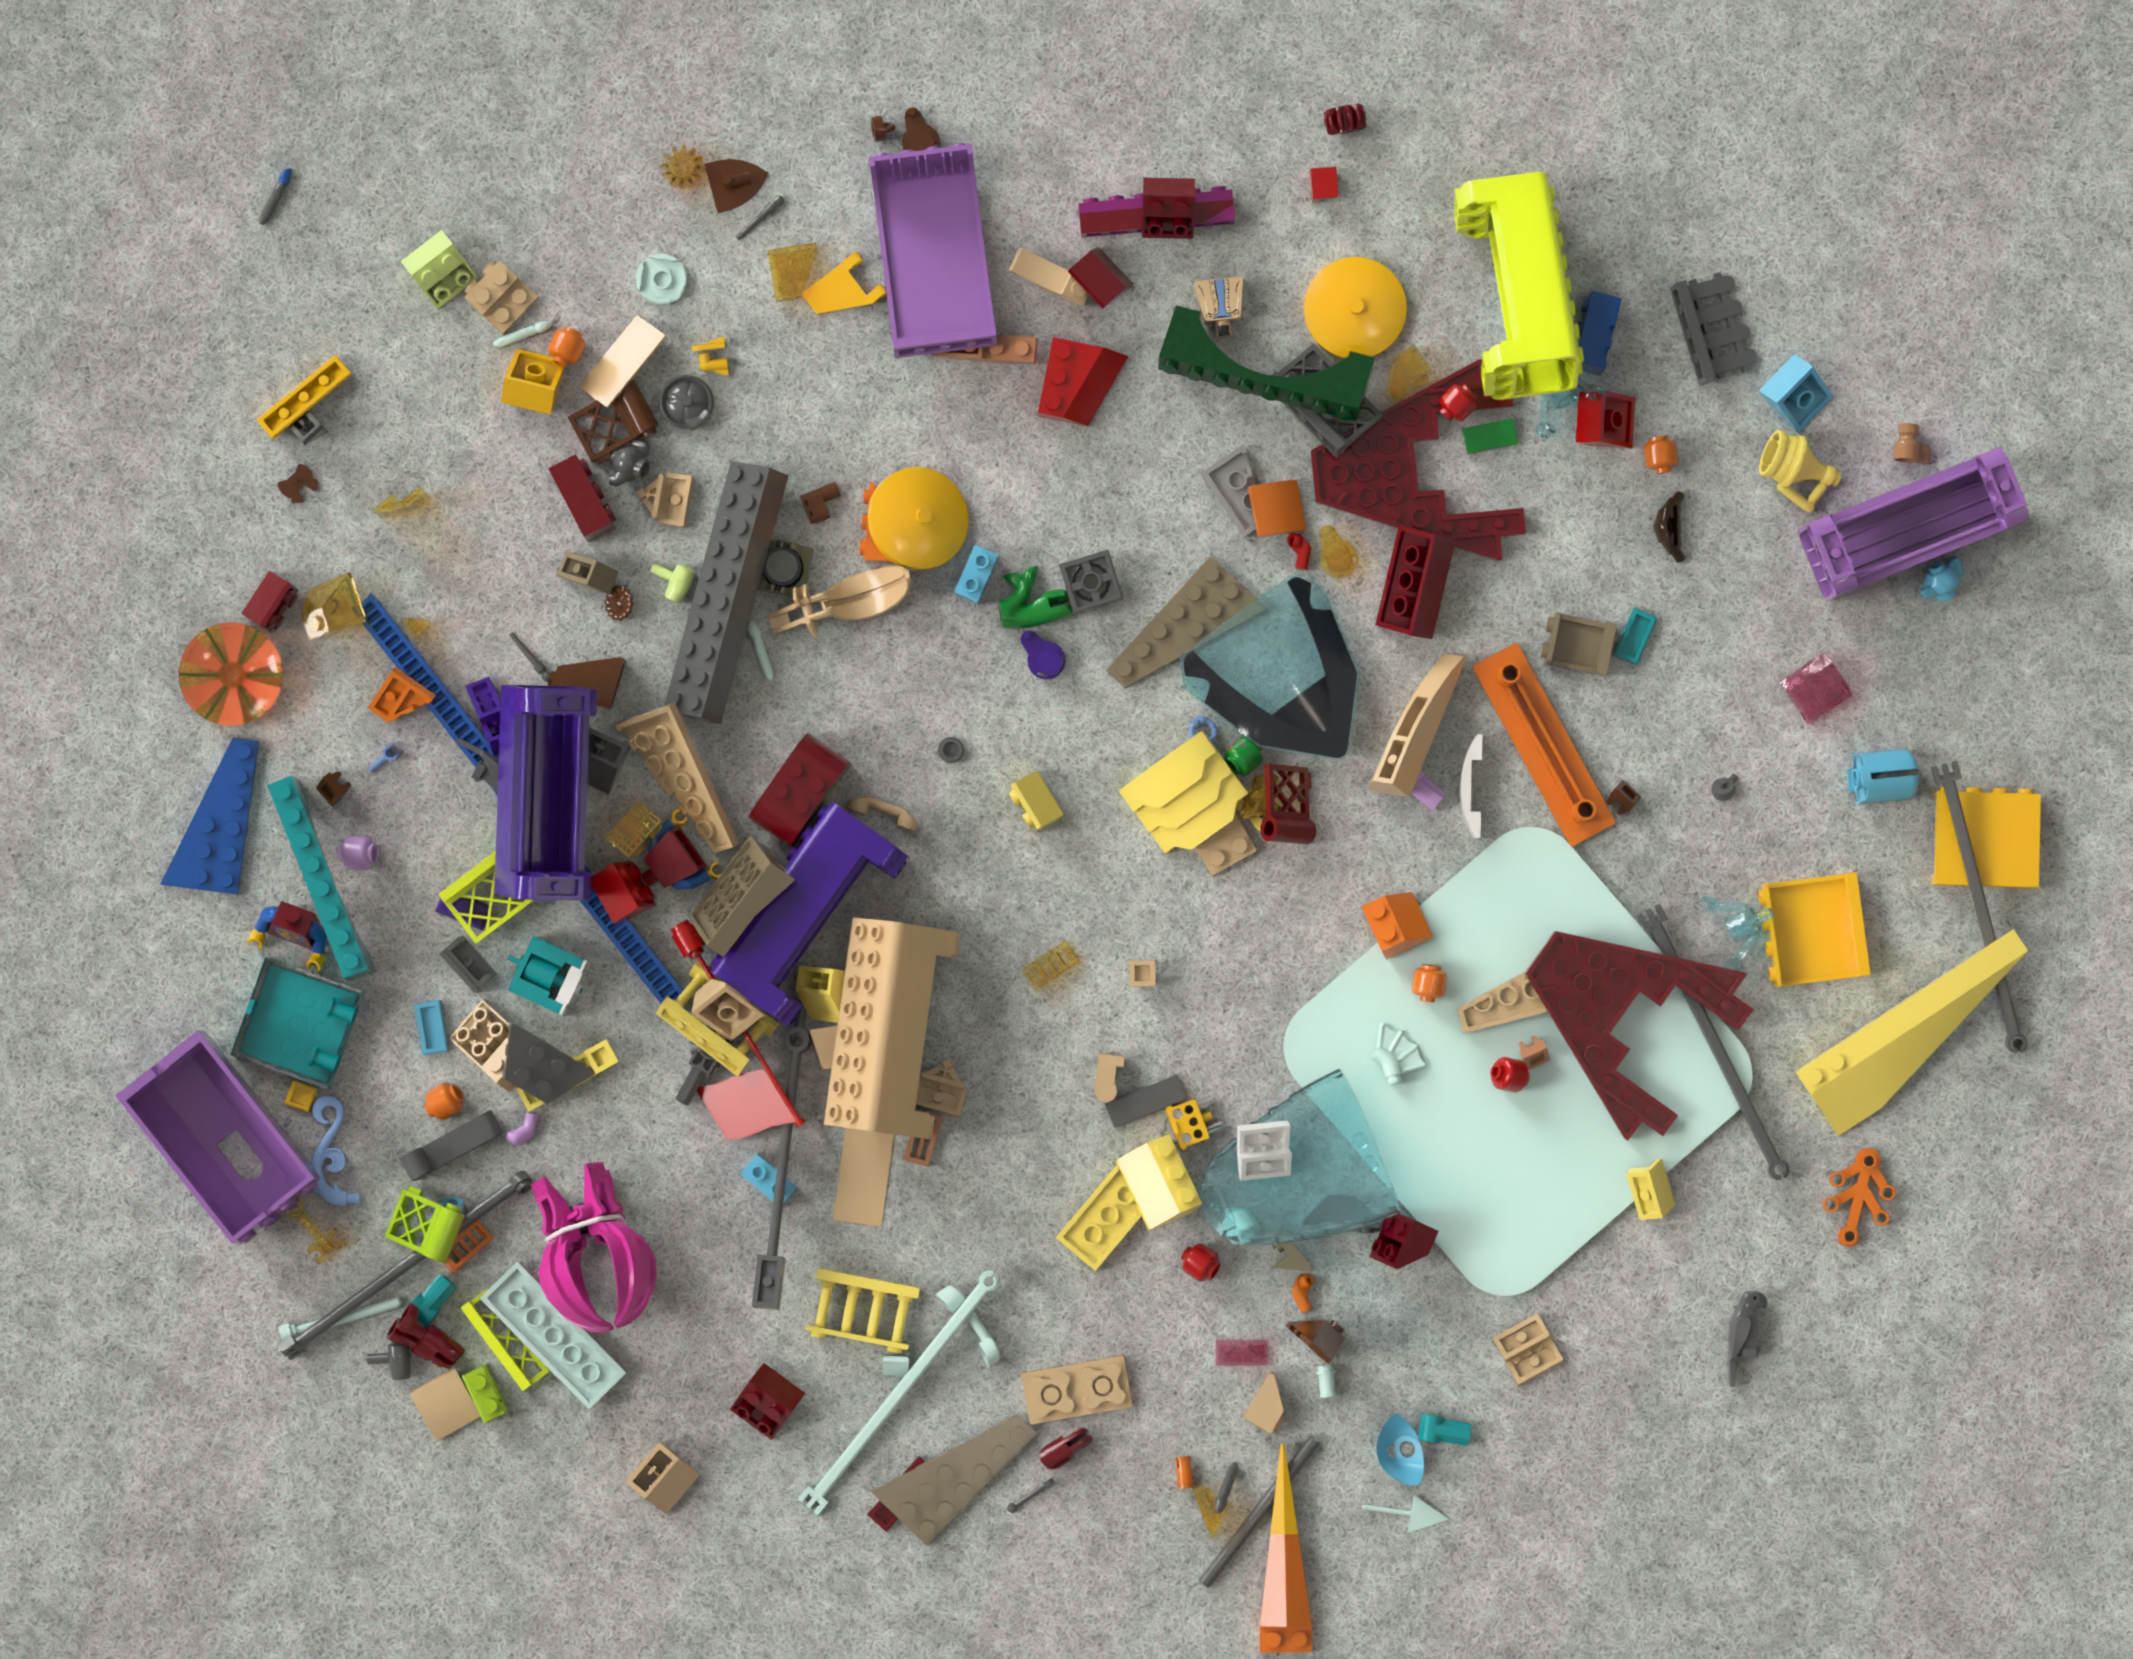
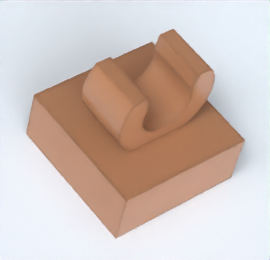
M1535 1035L1532 1036L1534 1044L1528 1047L1524 1045L1523 1041L1519 1042L1521 1058L1527 1065L1528 1070L1551 1060L1544 1041H1539Z

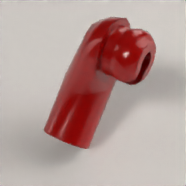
M1292 533L1288 536L1287 543L1297 554L1295 568L1308 570L1312 550L1311 545L1303 535Z

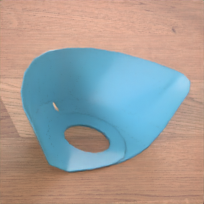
M1394 1414L1389 1417L1379 1433L1376 1444L1377 1458L1383 1470L1392 1478L1402 1483L1416 1486L1421 1483L1424 1473V1457L1421 1443L1408 1421L1399 1414ZM1404 1441L1413 1443L1415 1447L1413 1456L1407 1458L1400 1453V1445ZM1392 1443H1394L1395 1457L1393 1458L1389 1457L1387 1448Z

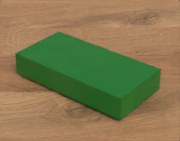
M1513 418L1462 428L1467 454L1518 444Z

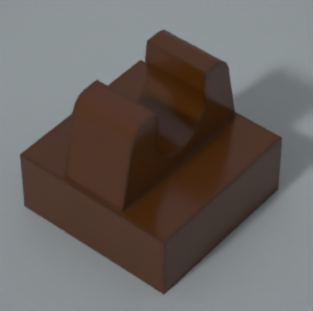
M340 771L333 774L329 772L316 786V789L332 807L341 801L351 787L350 782L341 785L337 781L342 775Z
M1622 780L1610 793L1607 804L1610 805L1613 801H1617L1621 805L1617 813L1622 815L1626 811L1629 812L1640 800L1641 796Z

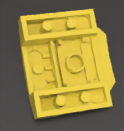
M1204 730L1180 745L1119 790L1122 797L1132 811L1137 814L1164 853H1167L1174 847L1193 850L1233 821L1237 802L1249 794Z

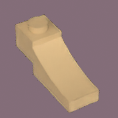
M1024 248L1018 249L1008 270L1076 306H1084L1089 295L1068 273L1067 269L1047 261Z

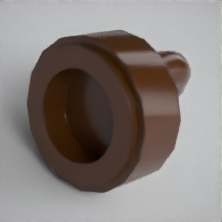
M882 116L872 117L871 129L874 141H885V133L894 131L896 128L895 124L891 122L883 123Z

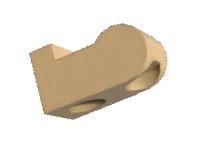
M1099 1054L1094 1089L1098 1100L1110 1102L1116 1097L1117 1088L1114 1084L1116 1066L1124 1067L1125 1057Z

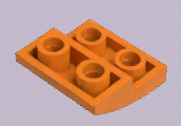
M1297 480L1279 481L1248 487L1258 538L1306 531Z

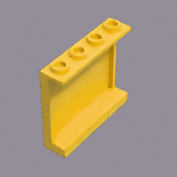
M1940 787V791L1933 793V796L1936 797L1934 874L1932 875L1931 885L1969 886L1944 787ZM1967 787L1966 792H1958L1982 886L2038 888L2041 794H2034L2033 789H2018V794L2008 793L2006 788H1992V793L1982 792V788Z
M1857 872L1761 885L1762 890H1758V900L1760 905H1764L1765 915L1761 916L1763 931L1768 932L1769 941H1765V952L1767 957L1771 956L1772 967H1768L1770 982H1774L1775 987L1871 975Z

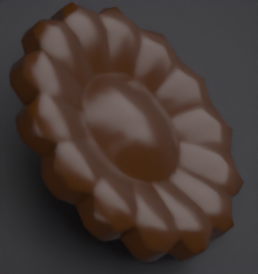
M616 585L612 587L610 595L606 594L604 601L606 605L605 610L613 620L622 621L628 618V615L632 612L634 605L632 601L633 596L625 586Z

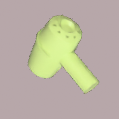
M656 563L651 568V573L669 581L665 597L681 604L690 586H692L695 571L682 564L677 565L674 572Z

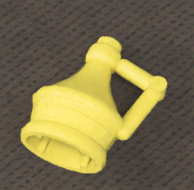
M1777 430L1772 434L1764 448L1759 464V473L1762 477L1772 478L1776 481L1779 492L1798 505L1803 511L1809 513L1814 510V506L1826 491L1827 486L1832 485L1835 487L1841 479V472L1837 471L1835 467L1831 465L1825 466L1818 461L1805 436L1787 435L1783 430ZM1804 480H1818L1820 482L1807 499L1792 489L1790 485Z

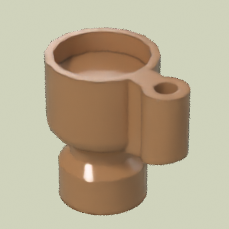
M1900 423L1898 428L1900 439L1895 442L1893 460L1930 464L1931 448L1916 441V437L1919 435V425Z

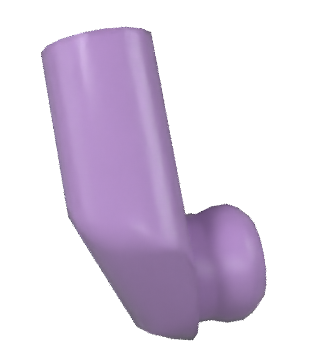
M526 1112L523 1126L516 1130H509L506 1134L507 1141L513 1145H521L532 1139L538 1115Z

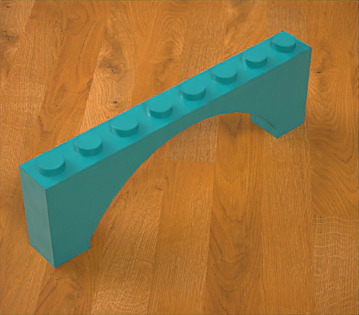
M288 776L268 784L267 787L343 978L354 980L375 971L367 948L348 914L330 872L300 780L296 777Z

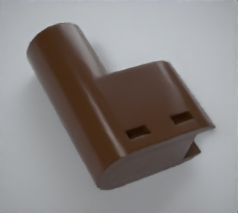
M836 482L800 496L811 524L815 522L817 524L831 518L824 502L841 496Z

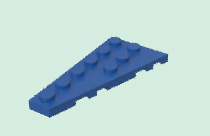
M232 738L160 885L238 895L259 741Z

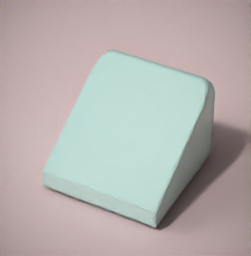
M883 1356V1375L905 1376L909 1371L908 1356Z

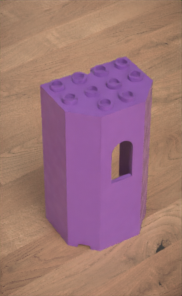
M197 1030L163 1057L160 1062L149 1068L115 1095L232 1244H246L257 1235L256 1231L263 1227H271L281 1219L279 1215L281 1212L294 1209L302 1202L300 1200L302 1195H308L319 1186L317 1182L321 1179L320 1175L206 1031ZM234 1130L239 1132L262 1162V1173L254 1180L243 1179L216 1146Z

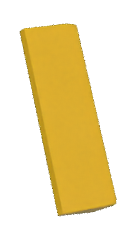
M335 354L256 421L273 440L349 378L352 373Z

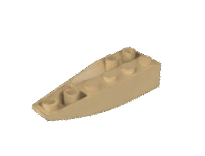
M1444 653L1421 682L1385 745L1368 786L1370 791L1410 797L1466 661L1464 656Z

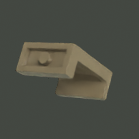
M1555 612L1554 617H1549L1546 632H1550L1549 641L1544 642L1542 646L1541 657L1545 658L1544 664L1606 676L1617 624L1610 622L1601 623Z

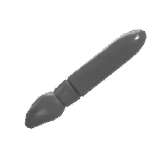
M1233 1462L1226 1472L1219 1495L1215 1499L1216 1513H1221L1227 1505V1498L1238 1472L1237 1462Z

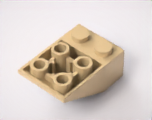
M482 999L449 1039L497 1084L511 1092L516 1086L502 1077L503 1065L506 1062L505 1048L506 1044H508L509 1022Z

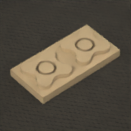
M1124 1355L1021 1373L1030 1425L1133 1407Z

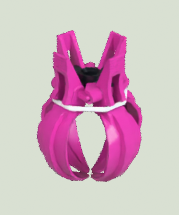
M603 1162L584 1164V1203L569 1208L546 1176L532 1183L531 1186L543 1216L541 1229L543 1234L547 1236L546 1242L548 1243L543 1251L541 1265L538 1270L540 1286L548 1301L566 1320L589 1332L602 1333L614 1330V1326L597 1315L584 1286L580 1260L582 1251L587 1248V1241L595 1239L598 1244H605L609 1247L617 1286V1312L613 1322L616 1328L630 1324L642 1314L653 1293L657 1273L655 1257L650 1246L641 1235L626 1225L623 1206L615 1198L614 1184L609 1173L610 1171L605 1170Z

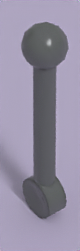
M1050 1478L1016 1503L1008 1504V1512L1015 1513L1017 1507L1053 1484V1479Z

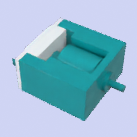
M535 936L532 937L524 956L522 955L520 959L509 955L507 960L517 964V971L508 990L564 1016L569 1005L572 1004L575 995L578 996L579 993L583 992L581 982L589 962ZM568 963L571 965V968L565 977L559 973L561 967L565 968ZM553 986L560 988L555 1000L551 999L553 993L550 991Z

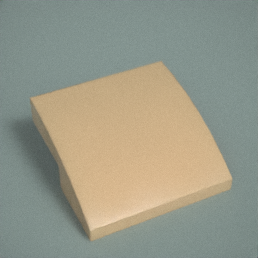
M1538 1313L1492 1338L1518 1387L1564 1362Z
M455 1367L409 1392L436 1441L480 1417L466 1384Z

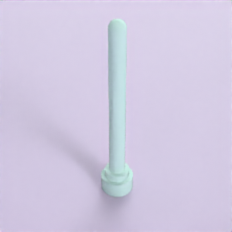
M394 1298L355 1309L333 1326L400 1308L403 1302L400 1298ZM317 1321L295 1326V1324L290 1325L289 1323L280 1325L279 1332L282 1341L290 1335L295 1338Z

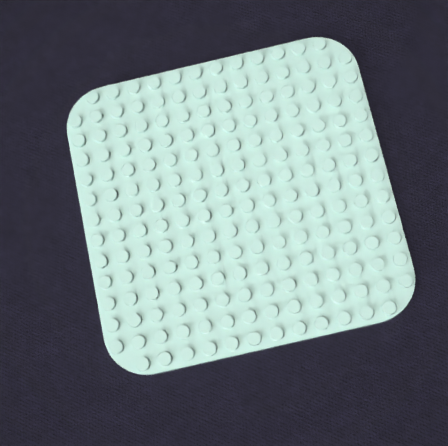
M1539 827L1517 828L1496 839L1419 906L1433 935L1432 939L1387 960L1377 942L1293 1016L1286 1029L1283 1043L1285 1062L1296 1082L1414 1219L1439 1231L1434 1242L1465 1278L1480 1290L1499 1296L1521 1294L1537 1286L1633 1203L1634 1198L1626 1174L1630 1168L1649 1167L1656 1159H1662L1667 1173L1740 1109L1681 989L1677 986L1674 987L1662 1006L1657 1005L1639 992L1610 1033L1630 1048L1616 1071L1678 1115L1664 1136L1657 1133L1644 1122H1641L1629 1141L1623 1138L1548 1012L1463 1034L1457 1008L1525 972L1554 931L1663 954L1656 943L1643 931L1642 927L1571 845L1558 834ZM1421 964L1442 966L1441 970L1447 974L1445 995L1435 998L1434 1003L1419 1001L1420 996L1412 992L1413 973L1415 969L1421 968ZM1704 1007L1749 1095L1752 1085V1064L1748 1052L1721 1018ZM1381 1023H1384L1390 1030H1402L1409 1042L1419 1046V1056L1427 1065L1425 1068L1401 1074L1402 1082L1398 1085L1390 1086L1382 1065L1371 1058L1377 1047ZM1534 1035L1539 1041H1544L1551 1060L1528 1070L1530 1073L1529 1082L1521 1091L1513 1093L1499 1090L1493 1086L1490 1071L1499 1058L1509 1057L1522 1060L1519 1042L1523 1041L1524 1045L1528 1047L1534 1044L1532 1040Z

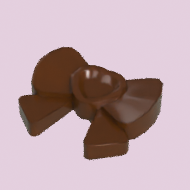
M298 464L295 473L288 480L278 482V488L284 496L292 498V503H303L304 500L297 488H301L304 484L313 491H316L318 481L313 479L309 468L303 464Z

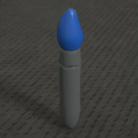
M291 168L285 169L280 174L278 183L260 215L259 221L261 225L268 222L283 195L282 193H284L286 186L290 183Z

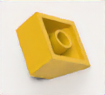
M516 348L504 377L501 403L551 415L557 401L565 367L552 361L554 357Z

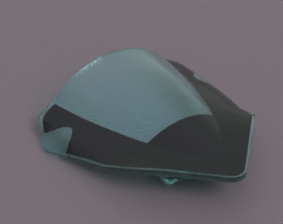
M1295 572L1232 616L1179 657L1184 689L1234 729L1252 740L1258 747L1332 760L1343 759L1348 754L1360 673L1324 588Z

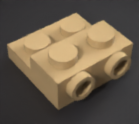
M499 260L496 264L493 261L484 268L482 273L485 276L479 282L474 280L465 289L467 295L464 298L504 335L538 299V296Z

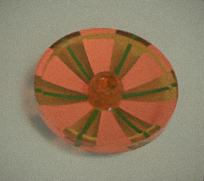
M228 622L206 628L191 640L180 661L179 683L185 700L199 716L218 725L240 726L259 719L275 704L283 685V664L277 648L266 635L246 624Z

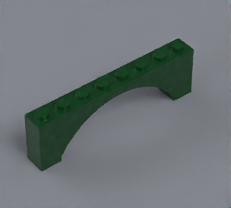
M1176 305L1159 354V370H1163L1167 374L1182 375L1194 381L1201 380L1212 383L1220 388L1235 389L1243 394H1254L1269 401L1276 400L1288 403L1292 407H1303L1313 410L1318 414H1329L1345 421L1352 420L1357 422L1373 373L1375 357L1350 351L1349 356L1339 363L1312 374L1291 377L1261 374L1239 365L1227 357L1214 344L1201 323L1200 311Z

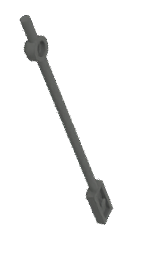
M805 1007L796 1017L794 1027L789 1029L784 1036V1044L791 1052L786 1095L794 1108L801 1054L808 1051L812 1043L810 1034L804 1029L807 1012ZM798 1038H802V1039H803L802 1044L796 1046V1045H795L796 1040H797ZM793 1123L782 1125L767 1255H758L752 1299L753 1308L780 1309L786 1258L777 1256Z

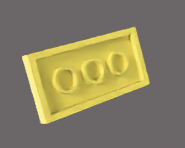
M1118 1164L1056 1236V1239L1094 1271L1098 1269L1142 1216Z

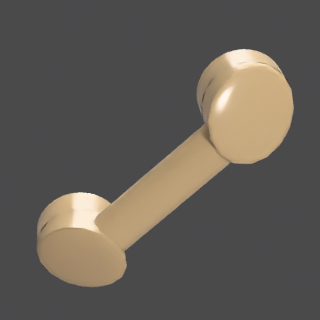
M872 797L851 799L847 806L848 809L865 815L868 808H872L898 817L896 825L911 831H916L918 825L917 821L904 808Z

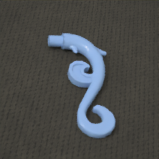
M322 1096L315 1101L312 1107V1114L315 1120L320 1124L328 1125L329 1121L324 1118L323 1111L329 1106L334 1107L337 1114L333 1125L317 1146L312 1158L311 1165L321 1177L317 1182L319 1186L313 1191L332 1205L348 1206V1204H360V1193L341 1191L336 1184L333 1189L324 1178L323 1163L325 1159H332V1163L326 1165V1169L332 1173H339L346 1166V1156L338 1148H329L342 1124L344 1106L334 1096Z

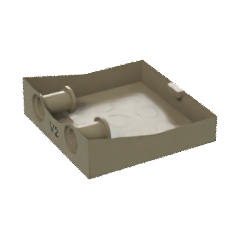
M751 835L688 916L705 944L722 957L726 955L755 915L795 880L790 872L777 861L779 859L777 855Z

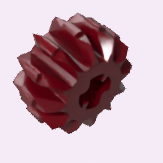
M1359 103L1327 109L1324 112V126L1329 135L1351 133L1363 130L1367 126L1366 112L1363 105Z

